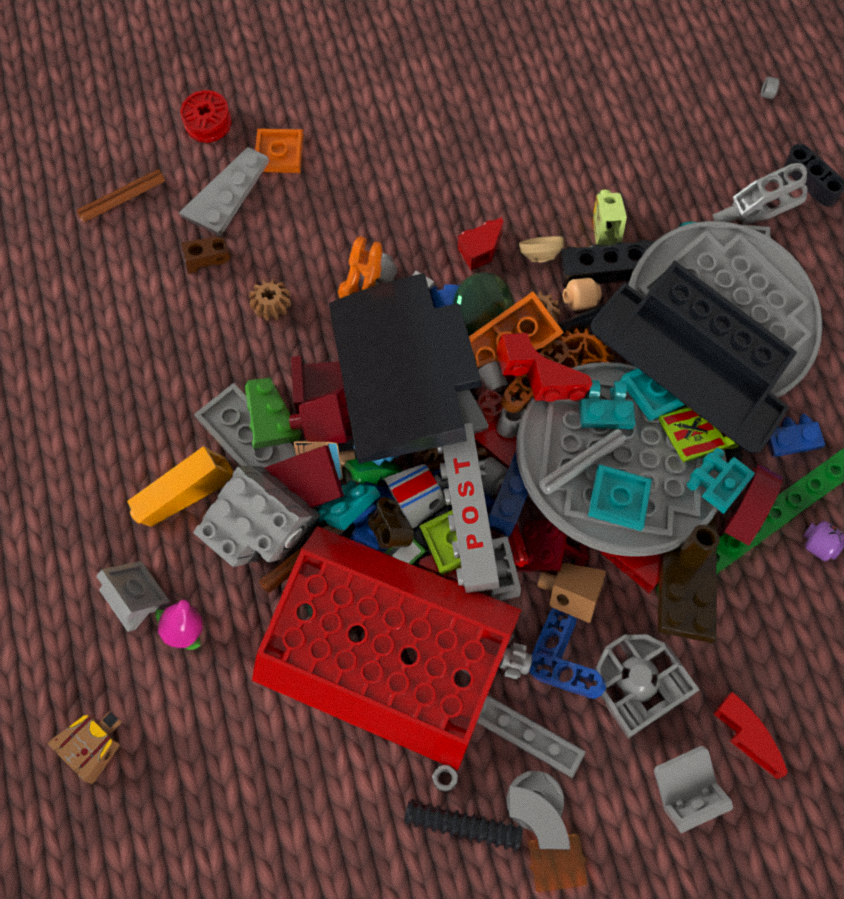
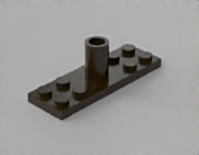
M716 514L707 525L696 526L681 547L660 554L659 633L713 643L717 639L716 547L719 545L720 539L716 532Z

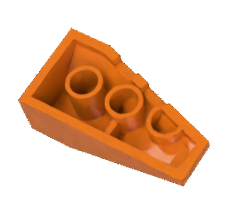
M534 291L469 336L477 368L494 361L499 362L496 348L502 334L528 333L532 346L535 350H539L564 333Z

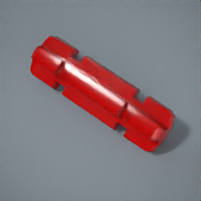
M516 523L510 537H508L514 564L521 568L529 562V558L518 524Z

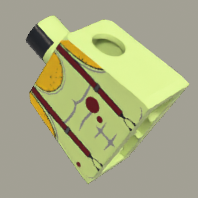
M605 189L596 195L593 224L595 240L598 245H614L623 240L627 216L620 193H612L610 190ZM606 221L611 223L612 227L610 229H607Z

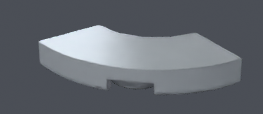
M509 786V818L521 820L532 829L537 837L539 849L569 850L567 830L554 807L543 797L530 790Z

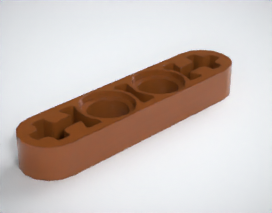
M554 340L545 346L539 354L563 365L569 354V349L564 342ZM557 351L558 354L552 360L550 358L551 354ZM527 374L518 376L505 390L501 398V404L506 411L510 413L520 412L533 397L532 389L526 387L522 382L525 379L529 380ZM517 392L521 394L518 400L514 402L510 400L516 396Z

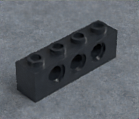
M655 241L618 242L614 245L601 246L596 244L590 247H568L561 249L558 263L562 287H567V284L572 279L592 278L598 284L630 281L637 263Z

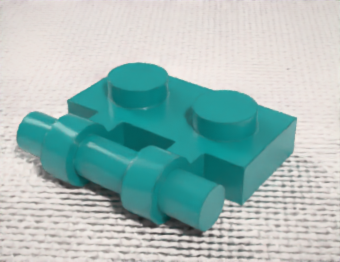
M716 448L712 453H708L705 456L701 467L696 468L690 474V480L686 485L692 491H695L699 486L705 487L707 490L701 497L724 514L756 473L735 457L729 463L721 459L724 456L723 450ZM712 470L720 473L716 479L709 475Z
M352 480L346 485H341L344 497L320 505V509L317 512L321 516L317 521L322 522L325 520L329 527L345 530L380 496L376 487L364 484L357 485Z

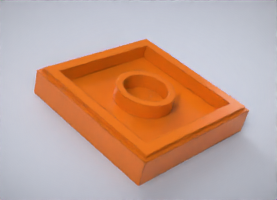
M257 129L255 151L268 156L269 163L263 172L301 173L303 129Z

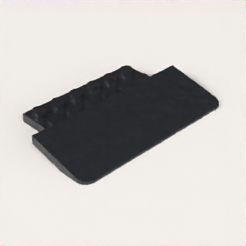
M675 260L645 297L624 282L590 323V329L598 339L749 453L756 454L764 448L789 409L788 405L770 393V391L793 360L797 351Z

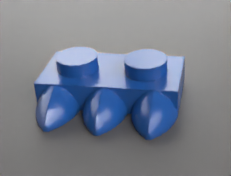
M803 413L799 419V425L786 416L782 422V428L779 426L776 428L768 441L772 457L823 449L825 442L818 422H814L808 415Z

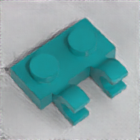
M592 380L593 384L585 396L586 399H581L579 402L581 428L633 429L636 425L633 401H625V381L614 382V388H610L611 400H600V381Z

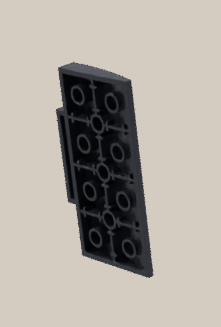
M425 273L379 284L330 302L329 309L358 464L467 441L465 425L456 392L482 386L460 304L434 308Z

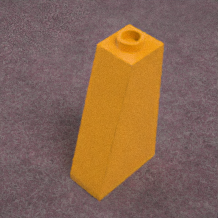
M203 446L129 499L127 502L131 508L130 514L138 524L141 523L152 527L225 486L232 478L234 471L226 457Z

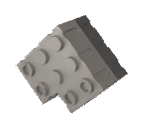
M263 466L237 467L230 481L226 483L217 496L216 502L211 505L203 517V521L193 532L232 567L258 562L260 557H263L267 562L288 558L298 549L321 516L320 513L310 508L308 503L297 494L292 493L280 480L270 475L269 471Z

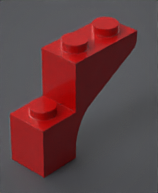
M528 333L502 334L496 348L502 375L522 376L527 374L535 401L553 402L565 399L577 401L585 398L593 384L589 375L540 355L532 346Z

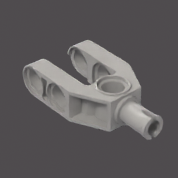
M793 163L755 180L733 196L734 203H732L731 207L712 214L714 221L730 223L738 219L739 221L741 220L743 225L770 219L802 204L807 199V186H805L807 170L805 166L800 163ZM794 171H799L803 174L802 178L797 181L790 180L788 176ZM770 182H776L779 185L778 189L772 192L767 191L765 186ZM796 189L803 191V194L798 198H793L789 195L790 192ZM775 199L780 201L779 206L776 208H769L766 203Z

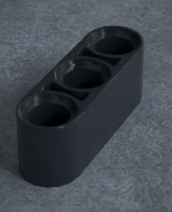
M804 144L794 145L789 151L784 167L793 163L804 165L807 170V181L805 183L807 192L823 206H834L844 191L843 178L808 146ZM799 171L789 174L795 181L800 180L803 176Z

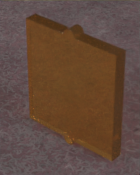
M579 834L568 836L569 850L539 849L537 840L528 841L531 857L529 868L533 870L536 893L588 885L584 866L586 857L582 854Z

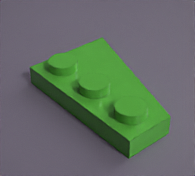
M271 378L248 380L245 392L247 408L250 411L251 417L250 431L253 433V449L299 441L302 434L299 429H291L289 424L291 414Z

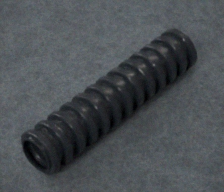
M414 799L408 801L404 818L405 825L407 826L411 823L414 824L415 828L423 826V830L432 828V832L440 830L441 834L444 835L445 832H448L451 837H454V834L459 835L460 839H463V836L468 837V841H472V839H476L477 843L485 841L488 846L490 843H493L496 848H499V845L504 846V850L513 848V852H517L520 848L523 833L521 825L513 827L512 823L504 825V821L501 820L499 823H496L495 819L492 818L488 821L484 816L480 819L477 818L476 814L468 816V812L459 814V810L451 812L450 808L443 810L439 805L435 808L432 807L431 803H428V806L423 805V801H419V804L414 803Z

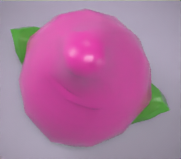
M181 600L165 610H156L155 617L158 622V633L165 644L187 650H195L201 646L200 635L203 628V619L198 610L190 606L187 600Z

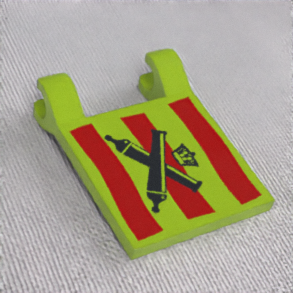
M689 407L659 416L658 418L683 463L706 456L716 448L725 450L734 449L739 446L727 436L723 437L718 429Z

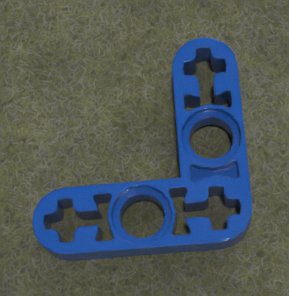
M552 608L532 652L530 674L540 682L587 698L595 699L600 697L606 689V682L599 672L561 659L576 625L577 618L567 614L568 618L562 619L560 622L559 616H564L565 613ZM550 637H559V643L556 647H546L547 640ZM545 663L548 668L553 670L552 674L545 669L538 671V665L543 666ZM564 670H573V676L569 681H560V674ZM580 678L588 682L595 680L597 685L588 688L585 683L580 681Z

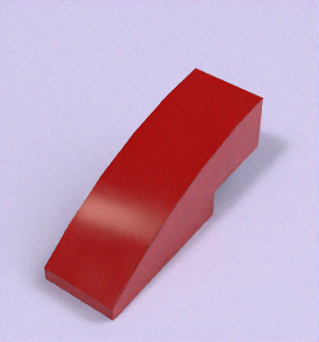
M731 692L720 703L713 715L736 732L730 740L733 745L774 778L784 777L788 770L772 736L748 705Z

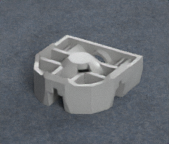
M647 634L621 636L606 646L594 669L599 672L606 682V689L600 697L605 701L609 712L628 739L700 690L668 644ZM617 645H620L628 657L621 664L611 651ZM664 652L666 656L670 657L673 665L659 674L658 669L651 661ZM623 669L630 670L629 678L622 680ZM652 675H655V679L653 680V684H652V683H651ZM617 684L618 688L621 687L623 690L622 694L626 697L614 704L606 690ZM659 691L664 700L647 711L642 703L649 701Z

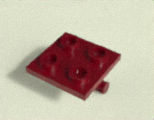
M548 519L525 521L522 539L529 562L521 568L515 565L517 572L560 571L563 556L573 559L575 561L574 565L585 567V563H588L589 555H587L589 546L578 542L577 550L566 544L567 534L562 532Z

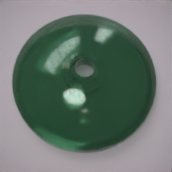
M488 272L476 273L466 278L459 286L453 304H460L468 336L515 304L513 294L506 282L499 276Z

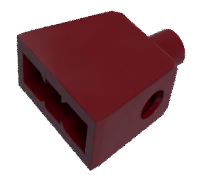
M344 388L306 400L299 405L300 413L292 414L289 417L291 429H303L305 439L309 442L346 443L353 438Z

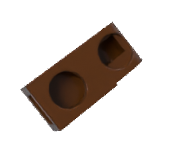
M218 236L181 242L188 274L197 272V268L211 266L212 264L221 265L230 260L227 242L223 237Z

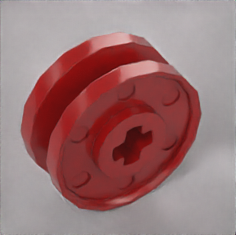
M210 90L197 91L189 95L182 103L180 109L181 119L186 132L192 139L198 142L210 143L218 141L229 132L232 125L231 113L227 101L221 94Z

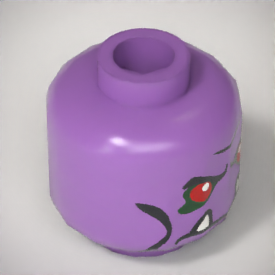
M822 521L817 526L812 523L803 535L807 539L805 549L822 561H828L830 558L835 560L844 548V532L827 521Z

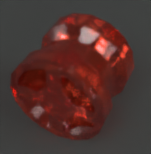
M486 391L478 398L477 404L487 422L498 419L503 409L501 404L502 397L495 391Z

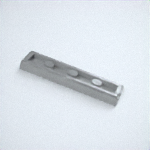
M487 695L477 722L479 725L568 777L573 778L586 753L584 750Z

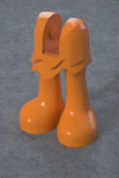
M362 236L356 238L348 261L350 270L347 280L342 282L338 289L340 298L360 291V273L364 276L362 290L375 286L376 279L381 277L382 271L381 242L375 241L370 251L365 250L367 238Z

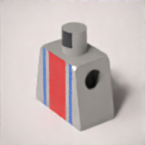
M422 464L384 478L392 497L400 506L404 517L412 529L446 504L442 489L449 486L448 479L442 480L441 472L433 476L427 465Z

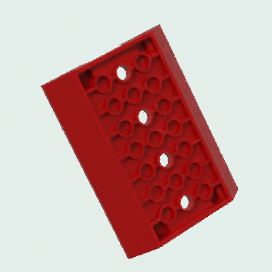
M317 526L299 553L258 649L252 681L447 766L450 765L455 770H459L480 717L479 715L522 610L480 592L466 593L465 586L463 585L459 586L458 583ZM304 604H309L313 609V615L308 620H302L299 617V609ZM354 626H361L365 631V636L360 642H354L350 638V630ZM409 647L415 649L418 655L416 662L411 665L404 663L402 660V652ZM459 670H466L471 676L470 684L466 687H460L455 683L454 677Z

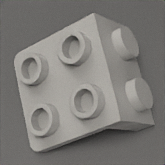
M705 746L697 747L655 767L654 775L664 811L680 833L733 809L731 799L716 782L710 754Z

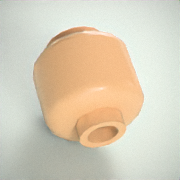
M592 278L572 279L567 284L566 289L563 290L564 303L568 304L569 308L573 311L591 310L601 301V287Z

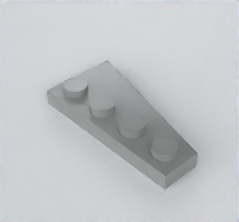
M247 147L179 212L180 216L221 237L269 163L268 156Z

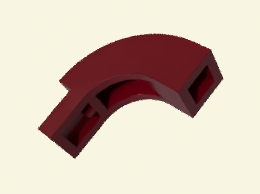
M760 464L757 468L753 467L751 469L756 474L747 484L739 503L725 524V533L748 546L767 518L783 481L782 476Z

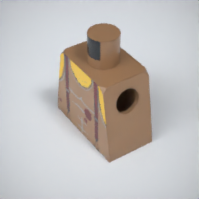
M109 711L99 722L86 714L47 744L84 782L93 784L120 746V743L111 733L122 721L112 711Z

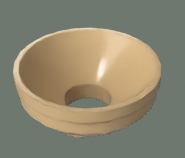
M561 236L524 240L519 242L520 252L530 259L531 262L554 260L555 256L563 248L564 240Z

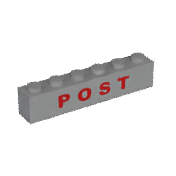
M466 423L464 425L467 441L437 447L438 454L444 453L445 463H440L442 480L448 479L449 488L444 489L446 505H452L453 514L448 515L450 532L456 531L457 541L452 542L454 558H460L462 568L456 569L459 586L465 585L466 593L499 588V579L472 423Z

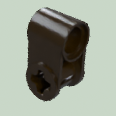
M387 497L380 498L377 502L375 513L371 514L367 520L369 527L377 538L378 544L382 548L409 547L413 541V530L404 517L400 506L393 499Z

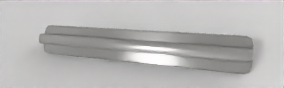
M619 429L613 431L542 479L539 484L540 489L543 490L544 494H551L621 446L626 440L625 434Z

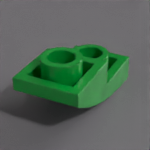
M357 459L346 461L344 465L352 473L351 478L362 484H365L367 481L376 485L380 478L385 481L384 478L403 471L396 463H389L388 461L378 466L373 461L358 464Z

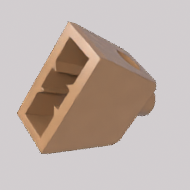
M564 563L561 565L557 576L541 572L537 587L552 591L549 603L551 607L591 623L601 594L606 571Z

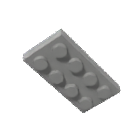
M234 383L194 414L199 423L240 467H266L296 456L295 448L291 443L253 449V433L250 431L251 417L250 411L247 408L246 395Z

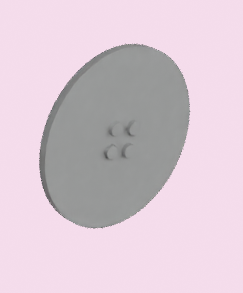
M705 221L676 228L660 237L646 250L637 263L629 281V286L645 297L673 261H677L797 351V354L770 393L779 398L805 377L816 359L821 344V307L814 286L799 262L780 244L759 231L746 226L723 221Z
M600 362L580 365L572 369L589 375L591 380H599L601 386L599 399L611 400L610 388H614V382L620 381L624 374L637 368L629 364ZM627 390L625 401H633L636 425L633 429H619L626 436L624 443L551 494H544L543 490L539 487L542 479L617 429L581 428L580 400L572 401L565 399L546 402L535 401L533 396L522 415L516 437L517 463L521 478L531 499L547 519L574 540L602 552L622 556H650L681 547L696 526L707 525L713 519L718 509L701 497L707 489L699 486L695 491H692L686 485L690 480V474L703 464L705 456L683 463L658 418L649 422ZM683 405V406H681V407H679V408H677V409H675V410H673V411H671V412H675V411H678V410H681V409H684V408H688V406ZM723 450L724 456L721 459L726 462L725 451ZM599 464L652 479L645 526L642 531L588 516L596 469ZM712 470L709 473L714 479L720 474L716 470Z

